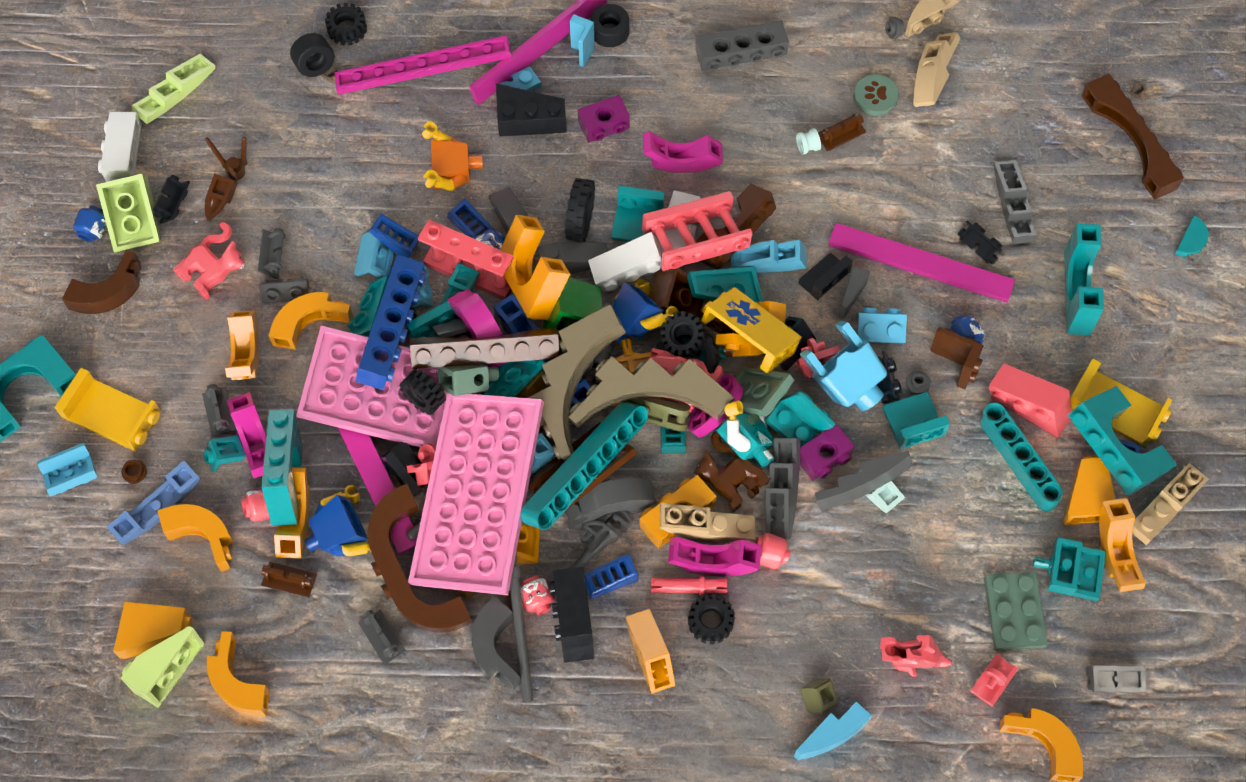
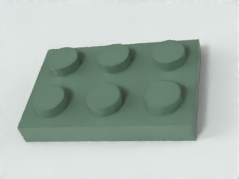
M742 367L735 378L743 387V395L740 400L743 404V412L767 417L774 410L775 405L782 396L788 392L789 387L795 380L788 373L776 371L766 373L762 369Z
M1036 572L985 575L984 583L995 651L1046 648L1048 643Z

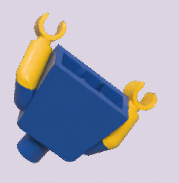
M638 279L635 286L624 282L619 294L615 296L613 308L626 331L624 335L615 340L620 344L621 340H626L628 335L639 339L643 338L652 329L662 326L663 322L666 323L668 316L672 317L674 316L673 313L678 312L676 307L670 306L667 308L666 314L663 315L664 310L648 296L651 288L650 283L645 282L643 279Z
M348 485L345 488V493L338 492L321 500L314 513L315 515L309 520L314 534L304 540L306 547L311 552L321 548L322 551L331 553L334 556H356L367 554L370 550L369 543L365 542L368 540V537L352 505L360 499V493L350 495L355 492V486Z

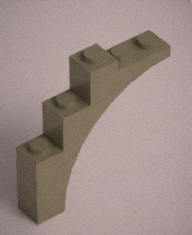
M611 304L558 331L562 338L559 344L564 354L542 365L545 372L542 378L547 388L528 397L531 399H542L544 402L540 427L544 428L549 439L553 438L555 445L552 448L559 460L563 459L566 461L574 453L571 443L569 412L576 387L584 371L606 346L626 333L618 314Z
M611 357L608 361L604 359L597 366L595 376L600 384H594L586 393L588 397L582 403L578 402L572 407L569 412L571 414L569 419L574 426L579 428L591 416L610 405L627 399L649 396L667 397L684 401L702 409L718 421L725 413V406L733 402L734 397L690 359L686 363L681 362L673 371L675 375L671 376L652 358L647 362L643 360L635 368L634 372L636 374L633 375L616 359Z

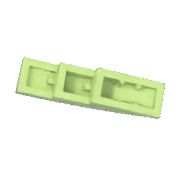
M198 54L166 72V79L149 88V96L132 105V112H137L138 117L146 124L150 123L198 87L215 70V65L202 54Z

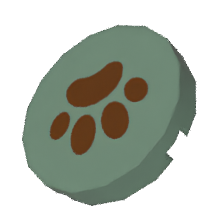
M873 74L867 75L858 81L853 97L857 107L863 109L864 113L880 116L894 109L893 107L897 105L899 92L896 84L891 79L883 75Z

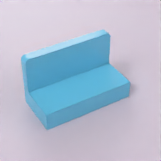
M573 14L570 20L571 48L579 50V66L584 68L595 49L594 22Z
M371 233L363 234L354 275L359 277L370 273L379 279L389 276L394 252Z

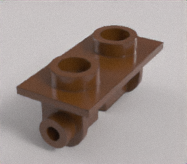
M853 114L851 117L818 132L820 141L826 150L830 151L865 134L866 130L861 125L864 122L862 115Z
M269 562L268 566L264 565L261 575H264L261 586L309 598L317 573Z

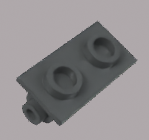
M275 228L273 232L265 229L262 230L258 271L276 279L279 278V270L282 269L280 263L283 239L285 238L283 229Z
M303 276L287 279L285 282H283V279L269 281L267 279L259 284L262 303L292 301L299 296L309 293L308 278L304 279Z
M216 384L208 385L206 393H202L212 437L236 431L226 401L229 400L226 387L219 388Z
M369 610L364 613L365 619L358 623L384 665L406 652L381 610L375 613L373 610Z

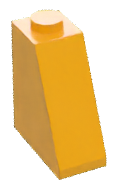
M1096 455L1086 456L1081 459L1075 470L1063 518L1064 526L1097 523L1100 518L1102 501L1116 500L1110 472Z
M124 602L113 651L120 659L139 655L188 626L192 627L193 619L186 608Z
M650 609L626 616L628 632L651 694L676 686L669 651Z

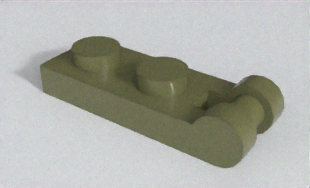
M649 396L622 401L644 406L648 411V423L680 432L687 430L688 421L686 417L690 413V406L688 404H675ZM670 414L677 416V418L670 417Z

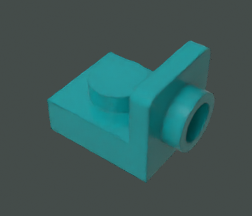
M238 435L210 439L204 450V460L206 464H209L212 472L217 471L220 464L243 461L246 456Z

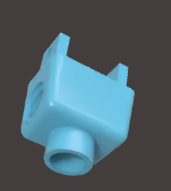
M840 320L835 326L849 343L824 365L820 363L812 351L804 350L800 355L813 371L811 377L833 402L845 407L855 403L860 411H865L882 399L884 394L877 384L886 377L887 371L868 341L861 340L848 322Z

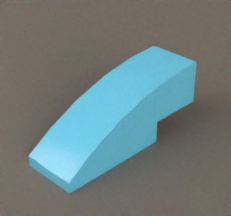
M800 239L777 244L775 240L751 244L750 247L742 251H736L731 256V268L755 267L756 273L807 268L806 247Z
M857 702L852 705L840 720L830 713L796 750L794 758L797 760L806 759L838 747L863 729L869 723L872 715Z

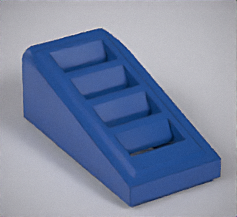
M465 198L448 212L447 218L465 235L475 239L476 235L484 228L497 232ZM463 211H466L467 214L460 219L458 216ZM470 217L474 218L468 225L464 223ZM476 223H479L480 226L472 232L471 228Z
M382 213L369 231V233L394 253L410 258L419 243V235ZM382 224L387 226L383 232L379 230ZM390 230L394 232L391 237L387 235ZM398 236L402 238L400 242L396 240Z
M630 554L619 557L584 574L586 588L591 599L638 582V574ZM624 566L626 567L628 572V575L624 576L623 571L621 569ZM616 570L619 579L615 580L611 571ZM603 574H606L609 580L607 585H605L602 578ZM592 578H597L600 588H595Z

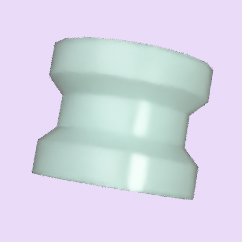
M815 128L810 129L807 133H796L797 146L802 155L807 154L810 150L818 151L821 149L820 137Z

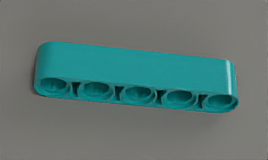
M999 403L988 404L980 418L982 429L1036 505L1043 511L1054 510L1063 496L1061 486L1006 409ZM988 415H994L998 420H992ZM1002 434L1009 435L1011 440L1005 439ZM1016 454H1022L1026 459H1019ZM1034 473L1038 475L1040 479H1033L1030 476V474ZM1044 494H1051L1054 500L1047 499Z

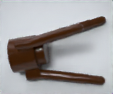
M245 136L242 137L241 158L231 157L225 160L211 140L206 137V143L221 162L222 167L225 168L228 177L236 182L243 178L245 175L244 166L248 164L246 160L247 138Z

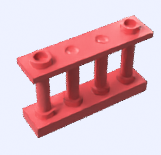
M730 191L643 214L642 231L644 235L650 232L656 234L665 251L662 253V271L677 269L683 265L734 251H742L750 247L752 238L751 228L739 231L730 214L734 199ZM720 216L730 234L718 237L708 219ZM699 222L708 240L696 243L687 225ZM678 228L687 246L674 249L665 231Z
M430 219L418 236V241L431 246L423 259L426 267L451 277L457 264L460 263L480 273L475 286L476 289L501 300H504L511 294L512 289L504 274L514 259L513 255Z

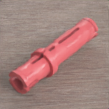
M699 576V578L651 577V593H699V596H704V594L727 595V578L714 579L704 578V576Z

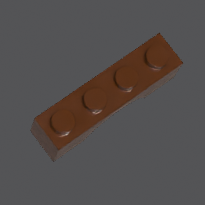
M750 184L736 198L740 214L734 222L739 231L750 228L752 234L757 231L760 225L777 209L772 193L754 184ZM727 227L714 230L718 237L730 234ZM705 232L695 241L696 243L708 240ZM736 251L700 262L714 269H720Z

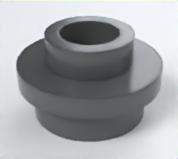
M890 17L889 21H887L885 31L891 39H896L903 35L904 22L902 19Z
M913 371L906 379V386L913 394L926 392L931 383L929 376L922 371ZM919 379L923 383L917 384L914 380Z

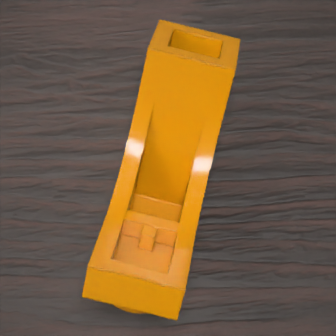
M328 292L308 293L293 299L278 312L273 320L268 335L272 346L296 350L300 334L307 325L318 320L349 323L350 319L353 318L351 306L343 301L332 302Z
M773 301L756 302L785 324L786 304ZM716 334V344L724 345L725 350L733 351V357L764 354V352L740 334Z
M255 310L231 312L228 317L231 354L225 368L226 377H231V380L256 378L259 350Z
M292 467L293 483L298 501L297 525H280L277 527L274 539L275 554L278 558H301L305 548L304 540L307 538L310 512V485H307L306 468Z
M1127 498L1102 501L1099 518L1102 551H1106L1105 566L1109 578H1114L1119 592L1144 589L1146 584L1134 554L1132 530L1135 515Z
M190 504L173 505L157 510L163 532L169 541L187 535L202 536L209 540L216 565L220 571L223 572L231 569L229 560L232 559V554L228 545L234 542L224 523L214 513L203 507Z
M221 631L220 640L217 639L215 645V654L218 656H207V672L213 688L221 699L237 712L249 716L267 717L269 689L266 685L247 684L234 677L233 661L237 639L232 632Z
M1031 708L1026 714V718L1021 713H1008V715H1004L1000 720L999 732L1028 735L1036 738L1046 747L1051 760L1050 780L1079 782L1083 778V759L1080 746L1070 729L1058 718L1045 711Z

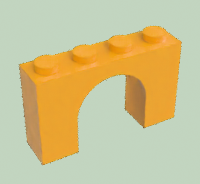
M516 215L500 249L514 256L504 277L527 318L548 320L570 273L561 259L541 257L532 275L533 257L545 231L536 217Z

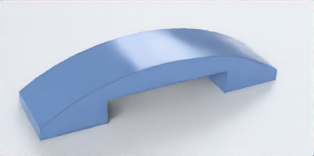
M182 461L165 476L167 481L130 513L125 510L107 526L108 530L122 545L133 541L159 523L160 519L157 510L179 505L193 490L200 478L185 461Z

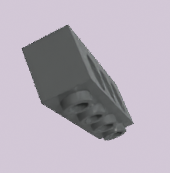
M782 20L696 37V53L702 71L716 70L726 66H737L747 62H758L772 57L779 58L787 55L789 40Z

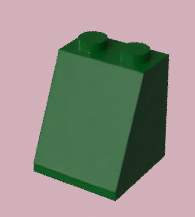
M569 277L549 319L544 320L543 329L556 328L558 332L602 309L600 286ZM558 332V340L560 341L562 338Z

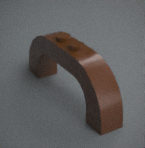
M408 484L402 485L384 496L370 517L368 543L375 560L371 563L376 576L382 575L385 584L381 585L387 600L392 598L402 616L414 626L426 631L439 633L463 628L471 624L472 621L461 597L459 596L440 605H429L420 601L413 594L391 547V534L396 524L402 519L419 512Z

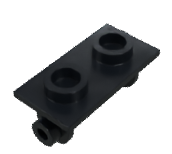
M171 175L166 179L161 192L168 197L159 195L153 207V215L161 218L160 224L173 221L178 216L180 203L188 194L189 180L181 183L179 182V177Z
M967 220L968 228H962L958 232L959 240L965 243L971 250L977 244L980 245L975 253L987 264L991 263L993 265L998 260L996 256L998 253L1002 257L1004 256L1001 250L1003 245L994 237L991 239L984 235L986 231L978 223L975 222L972 225Z
M882 351L883 358L877 357L885 367L887 375L877 386L884 394L881 402L886 404L891 402V398L894 397L897 401L900 400L899 393H902V387L899 380L895 379L894 376L897 367L893 357L889 358L885 351Z

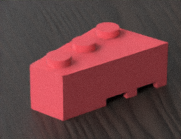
M1007 364L1001 366L989 384L991 399L1057 439L1071 420L1068 417V414L1072 412L1070 393L1066 388Z

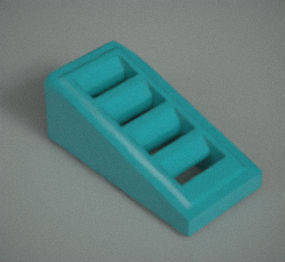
M660 426L661 454H686L685 431L666 433V431H672V429ZM680 438V441H666V439Z

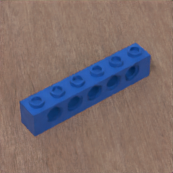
M396 255L358 367L355 382L384 390L387 381L392 382L396 368L391 366L393 362L398 363L402 350L398 348L399 342H405L408 329L404 327L406 323H411L414 310L410 308L412 304L417 305L420 291L416 290L418 286H423L426 273L422 272L424 262Z

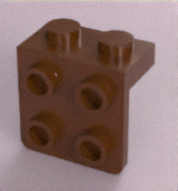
M939 327L932 343L931 352L963 365L957 387L966 390L968 383H974L983 361L979 357L984 345L979 344L973 338L960 336L951 329Z

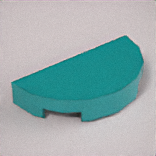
M1194 215L1175 255L1187 257V255L1198 254L1207 244L1209 237L1207 226L1197 216Z

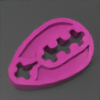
M730 374L722 375L717 383L734 397V401L741 400L743 387L740 382ZM695 407L689 418L688 429L696 437L701 438L714 430L728 416L724 413L717 421L702 409Z

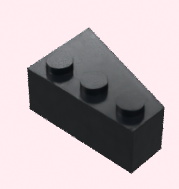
M496 84L499 136L567 133L565 99Z
M584 568L554 570V581H549L550 594L556 596L557 603H552L553 619L559 618V625L554 626L556 641H561L564 663L594 659Z

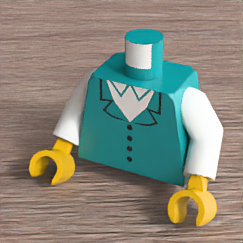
M740 400L728 403L725 406V413L729 418L716 431L742 460L756 459L762 467H766L774 460L768 451L774 444V439L767 429L768 424L764 421L765 416L743 413V404Z

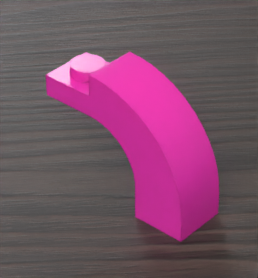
M651 131L643 134L644 154L652 158V166L657 169L672 173H693L708 170L723 163L722 143L709 135L689 143H673L666 141Z
M466 289L448 299L450 307L464 322L472 338L503 335L488 307L477 293L473 294L469 289ZM502 362V363H488V364H486V365H487L488 367H495V366H496V367L498 368L499 366H501V365H503V364H505V363H507V362Z
M249 392L226 401L244 447L253 478L263 476L266 432Z
M676 536L670 538L668 563L684 567L685 572L725 577L740 576L760 570L761 545L742 539L726 545H706Z

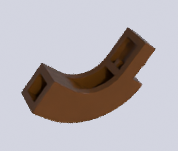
M126 249L114 274L103 282L90 284L72 279L62 297L68 310L83 314H99L111 311L128 301L139 287L135 275L139 273L141 263L136 253Z

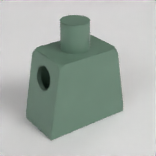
M485 364L437 367L439 388L453 396L488 391L489 382L498 381L499 372L496 366L488 367Z

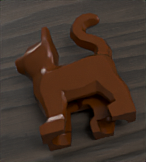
M715 431L711 436L713 447L720 452H731L734 458L722 469H718L714 459L706 450L704 451V457L698 462L693 474L694 477L698 475L702 480L709 482L717 494L726 498L729 501L730 511L734 513L741 507V502L743 501L736 488L742 484L748 489L747 495L752 499L759 494L758 486L761 488L768 485L770 479L750 459L742 460L728 443H722L720 434Z

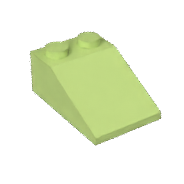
M138 174L96 185L114 253L160 242L157 218L153 215L154 200L148 176Z
M188 626L136 656L133 662L131 661L125 666L120 679L135 694L159 708L205 643L194 628Z

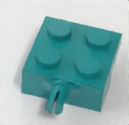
M1058 537L1053 544L1051 558L1045 559L1034 556L1033 567L1047 569L1049 576L1047 591L1098 601L1101 593L1106 551L1083 547V542Z

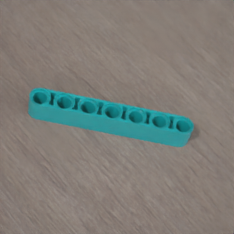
M621 402L523 506L520 513L522 522L542 530L550 528L645 425L648 419L647 409L641 405Z

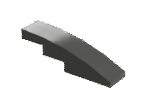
M1017 160L994 162L998 192L1012 243L1036 242L1037 233L1031 220L1033 212L1027 199L1028 189Z
M774 438V463H770V488H766V533H771L784 539H791L795 518L800 470V438Z
M909 451L861 462L862 472L838 477L839 487L815 492L820 510L823 511L846 504L894 480L913 466Z

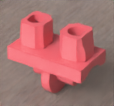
M814 338L807 339V347L801 348V352L804 350L812 351L820 363L823 362L824 365L840 349L838 346L819 352L820 349L826 348L824 341L816 343ZM803 358L797 359V363H794L796 371L801 370L806 380L812 379L813 371Z
M425 444L419 449L418 457L421 464L407 466L408 473L415 472L417 486L429 484L436 447L432 444Z
M996 653L970 692L993 707L1019 668L1008 663Z

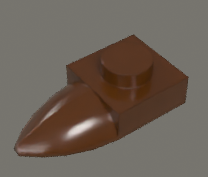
M214 173L205 198V215L207 220H211L218 215L226 203L230 204L238 182Z

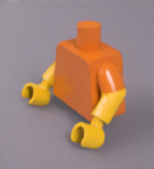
M428 121L424 125L426 129L422 132V136L425 139L433 137V140H431L432 170H428L423 176L427 178L425 182L427 188L434 186V189L454 191L465 183L470 182V169H483V156H469L467 143H463L438 130L437 125L432 121Z

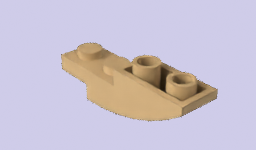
M921 0L908 20L905 35L908 38L914 34H920L925 28L940 23L944 18L945 10L952 8L961 0Z
M957 32L937 35L935 41L927 42L916 74L913 99L915 107L935 105L949 77L946 67L960 41Z
M1189 463L1135 519L1132 534L1147 546L1209 479Z
M661 503L660 529L682 537L726 544L728 540L737 541L739 539L753 542L755 540V516L710 512V508Z

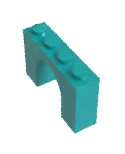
M1077 223L1064 250L1066 334L1090 336L1104 310L1103 288L1091 287L1093 264L1102 246L1101 225Z
M43 335L29 341L24 348L11 354L7 360L0 364V442L21 428L4 405V394L12 381L23 375H39L45 378L59 396L62 397L76 376Z
M1115 386L1082 402L1068 414V417L1125 493L1130 495L1160 479L1177 464L1162 445L1147 453H1136L1126 448L1118 440L1112 428V420L1118 418L1132 405L1120 389Z
M294 409L269 410L261 488L271 526L297 525L298 501L293 483L292 467H302L303 445Z

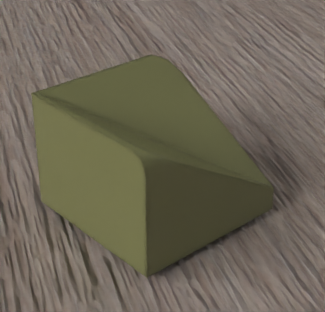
M816 679L800 688L809 713H822L838 703L831 679Z

